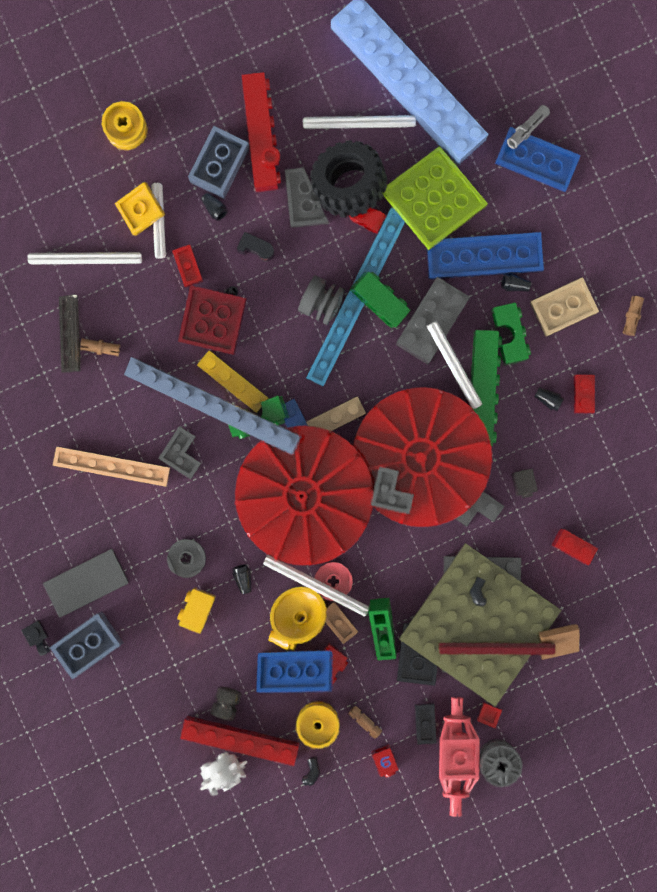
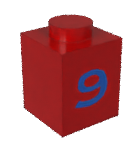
M389 744L371 751L380 777L385 776L387 778L396 774L395 771L399 769Z

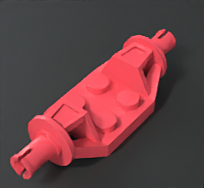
M451 697V714L444 716L445 723L440 736L439 778L444 790L442 795L450 798L449 815L457 817V814L458 817L462 816V799L470 796V791L479 779L480 739L470 722L471 718L463 715V697ZM462 722H464L466 733L462 732ZM461 781H465L463 790H460Z

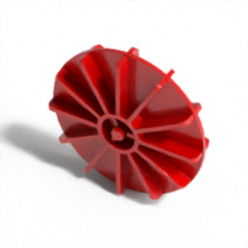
M434 388L405 389L381 400L363 419L353 444L369 469L373 483V492L379 467L399 471L395 490L414 495L410 514L376 506L373 507L385 517L408 526H437L461 516L481 496L491 472V443L488 432L480 417L460 398Z
M315 426L288 427L285 429L301 436L294 454H290L261 440L249 452L239 469L235 488V505L239 520L248 538L263 552L276 560L289 564H321L345 553L363 534L373 508L371 505L374 493L372 478L360 453L340 435Z

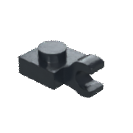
M40 620L21 630L29 646L36 645L40 656L51 652L44 641L49 636Z

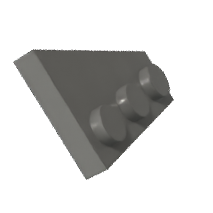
M305 169L285 170L291 228L329 224Z

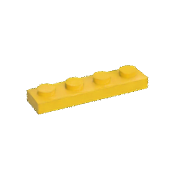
M210 351L197 364L198 367L256 413L262 407L260 402L269 399Z

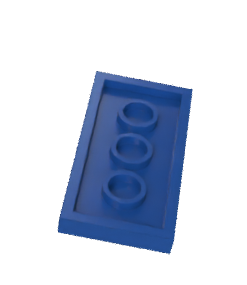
M510 127L495 164L566 192L581 155L532 135L527 140H523L517 148L512 149L508 146L507 140L516 132V129Z
M333 652L258 653L256 692L332 691Z

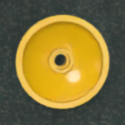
M295 587L285 591L276 599L270 612V623L273 631L279 638L289 643H303L312 639L324 626L327 615L325 602L316 591L307 587ZM305 617L304 621L300 622V619Z

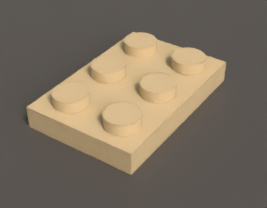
M583 277L530 302L546 337L599 312Z

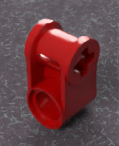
M371 208L363 215L362 213L356 217L349 215L351 221L376 234L379 233L387 217L381 211Z

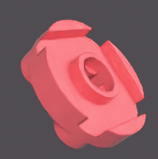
M326 563L315 574V579L346 595L352 588V575L348 568L341 563ZM332 576L339 580L335 587L328 583V579H331ZM319 593V595H321L324 599L334 601Z

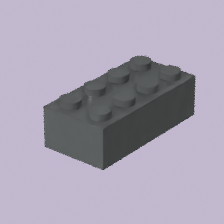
M437 277L396 345L428 365L438 350L428 325L435 321L438 322L446 337L470 297Z

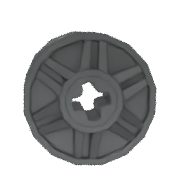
M314 275L303 295L298 312L310 316L316 310L318 311L316 320L319 321L324 314L323 324L328 325L341 306L345 289L340 287L337 293L334 294L335 284H332L326 290V280Z
M495 739L485 743L479 750V769L489 783L494 786L505 787L517 781L521 775L522 762L511 744L505 740ZM502 761L503 768H499L498 762Z

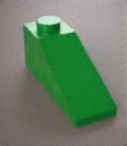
M370 599L368 612L377 660L396 659L390 599Z

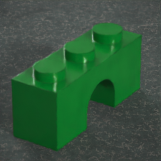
M516 303L494 307L491 312L495 329L501 327L508 328L513 336L511 343L504 344L500 348L503 364L509 365L528 360V355H531L529 344H526L524 339L526 337V329L524 325L521 326V308L517 307Z
M276 396L260 402L263 409L262 418L277 425L286 423L285 419L290 418L282 396ZM228 424L232 437L243 439L250 436V434Z

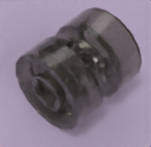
M218 686L215 696L217 701L213 702L210 713L218 718L233 721L237 712L235 705H239L242 693L232 688Z

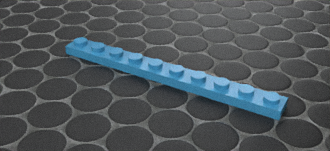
M390 209L354 283L364 272H373L379 276L405 223L395 209ZM349 291L306 377L321 386H324L364 306V303L351 291Z

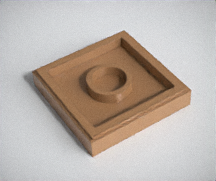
M574 624L540 632V643H554L556 646V653L554 655H540L541 659L544 660L579 652L578 625Z

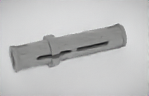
M540 106L523 125L516 128V132L507 140L510 148H517L523 140H527L530 137V133L550 114L548 107Z

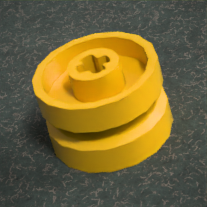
M120 101L113 103L105 110L101 124L105 135L113 146L122 150H131L143 143L147 136V125L137 106L130 102Z
M313 701L306 704L300 710L297 717L296 730L300 740L311 748L329 746L339 733V718L336 710L330 704L323 701ZM316 722L321 723V727H319L318 725L314 726V724Z

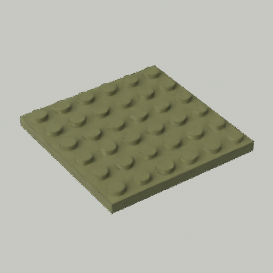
M465 543L399 639L496 706L530 655L440 654L439 643H539V633L550 628L561 610ZM477 576L486 581L481 590L487 599V603L483 607L476 606L470 595V589Z

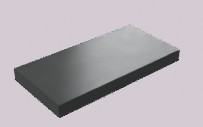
M110 549L44 582L43 585L60 618L128 584L129 581L114 550Z

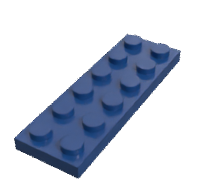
M541 232L443 239L432 249H427L429 279L540 272L544 270Z

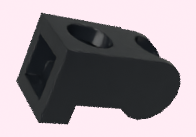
M244 232L238 244L237 252L245 255L246 251L258 255L262 261L272 260L274 257L273 246L260 238Z

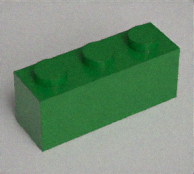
M364 272L349 290L390 328H396L410 312V309L406 307L408 304L402 298H397L389 286L383 285L375 273Z

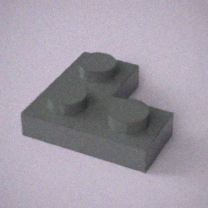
M179 426L158 459L189 479L193 478L202 464L186 454L196 437Z
M379 467L371 505L410 514L414 495L395 490L399 471Z
M482 492L475 504L464 514L457 517L456 520L467 527L478 511L494 522L504 506L485 492Z

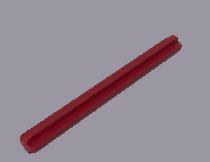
M441 642L439 643V653L554 655L556 653V646L554 643Z

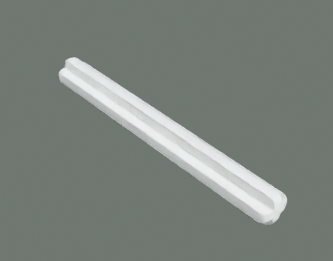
M435 321L429 324L428 329L472 409L480 407L482 402L438 322Z

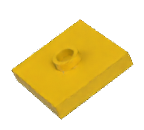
M146 182L140 184L115 203L130 231L135 236L166 215Z

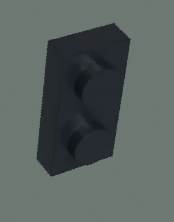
M434 703L415 704L417 745L437 743Z

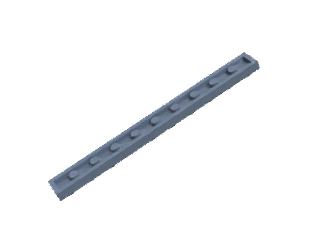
M133 357L129 361L124 373L125 376L281 450L294 454L301 438L300 435Z

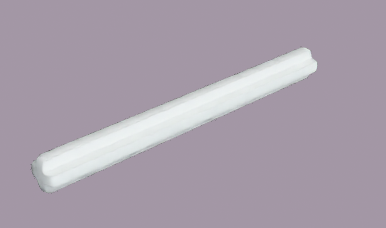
M414 115L303 118V127L305 129L414 127L416 125V117Z
M139 252L28 254L29 264H126L142 262V255Z
M269 555L264 560V565L363 616H366L369 611L367 605L280 560H276Z

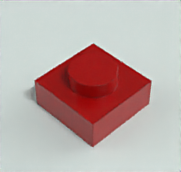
M483 702L476 720L496 728L502 709Z

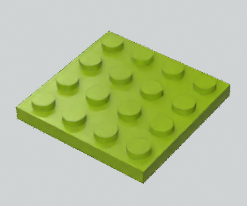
M440 146L389 183L385 193H382L428 250L432 249L488 205Z

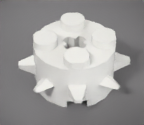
M226 752L218 756L216 762L204 764L201 767V775L204 782L201 783L203 786L200 789L208 788L211 795H217V790L223 789L224 792L241 782L240 777H246L243 769L247 761L239 763L235 754L229 755Z

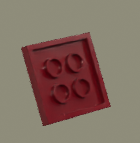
M190 285L178 342L234 355L247 298Z

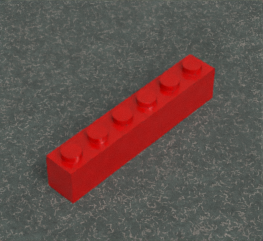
M264 72L242 75L255 191L278 190V184L281 183L280 172H276V166H265L261 159V153L266 147L277 146L276 135H272L271 128L275 126L274 117L269 115V109H272L271 97H267V90H270L269 78L265 79Z
M191 716L185 718L180 737L183 740L291 766L295 765L299 742Z

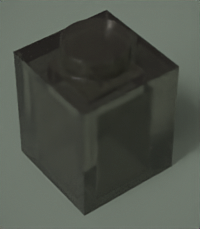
M533 469L511 473L516 496L522 495V498L533 496V492L538 491Z

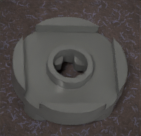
M183 539L177 541L171 546L167 556L170 570L184 578H190L200 573L206 563L205 550L195 540ZM184 553L192 556L189 564L186 561L182 562Z

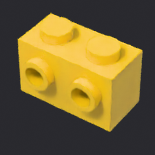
M198 588L188 591L184 600L187 602L185 609L181 608L177 618L180 620L179 626L200 634L216 596Z

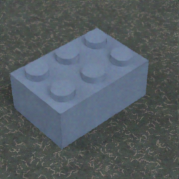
M213 126L188 176L190 183L225 199L250 149L248 142Z
M101 611L51 646L50 649L71 679H74L124 642Z

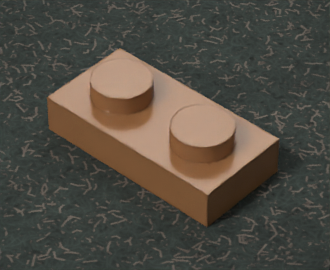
M335 602L326 607L327 615L325 622L343 644L358 633V630Z

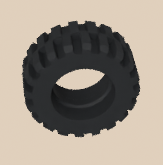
M348 140L345 143H335V146L326 148V152L321 153L318 156V161L314 162L312 166L314 170L311 171L310 175L312 188L322 207L326 211H330V214L335 216L339 214L340 217L347 218V215L356 217L359 213L363 215L367 213L369 208L373 209L377 205V201H381L383 198L382 193H385L387 188V175L381 158L370 145H364L360 141L353 143L352 140ZM352 170L364 172L363 177L355 185L347 188L334 187L336 180L342 174Z

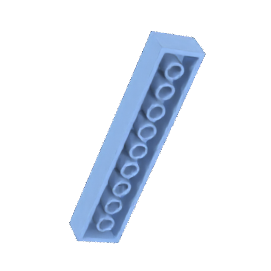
M352 0L331 19V29L411 115L416 117V121L457 165L462 163L486 141L488 133L365 0Z

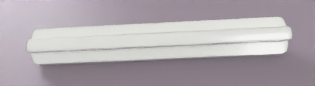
M153 183L152 192L163 209L162 184ZM163 216L153 223L155 257L159 259L166 257Z

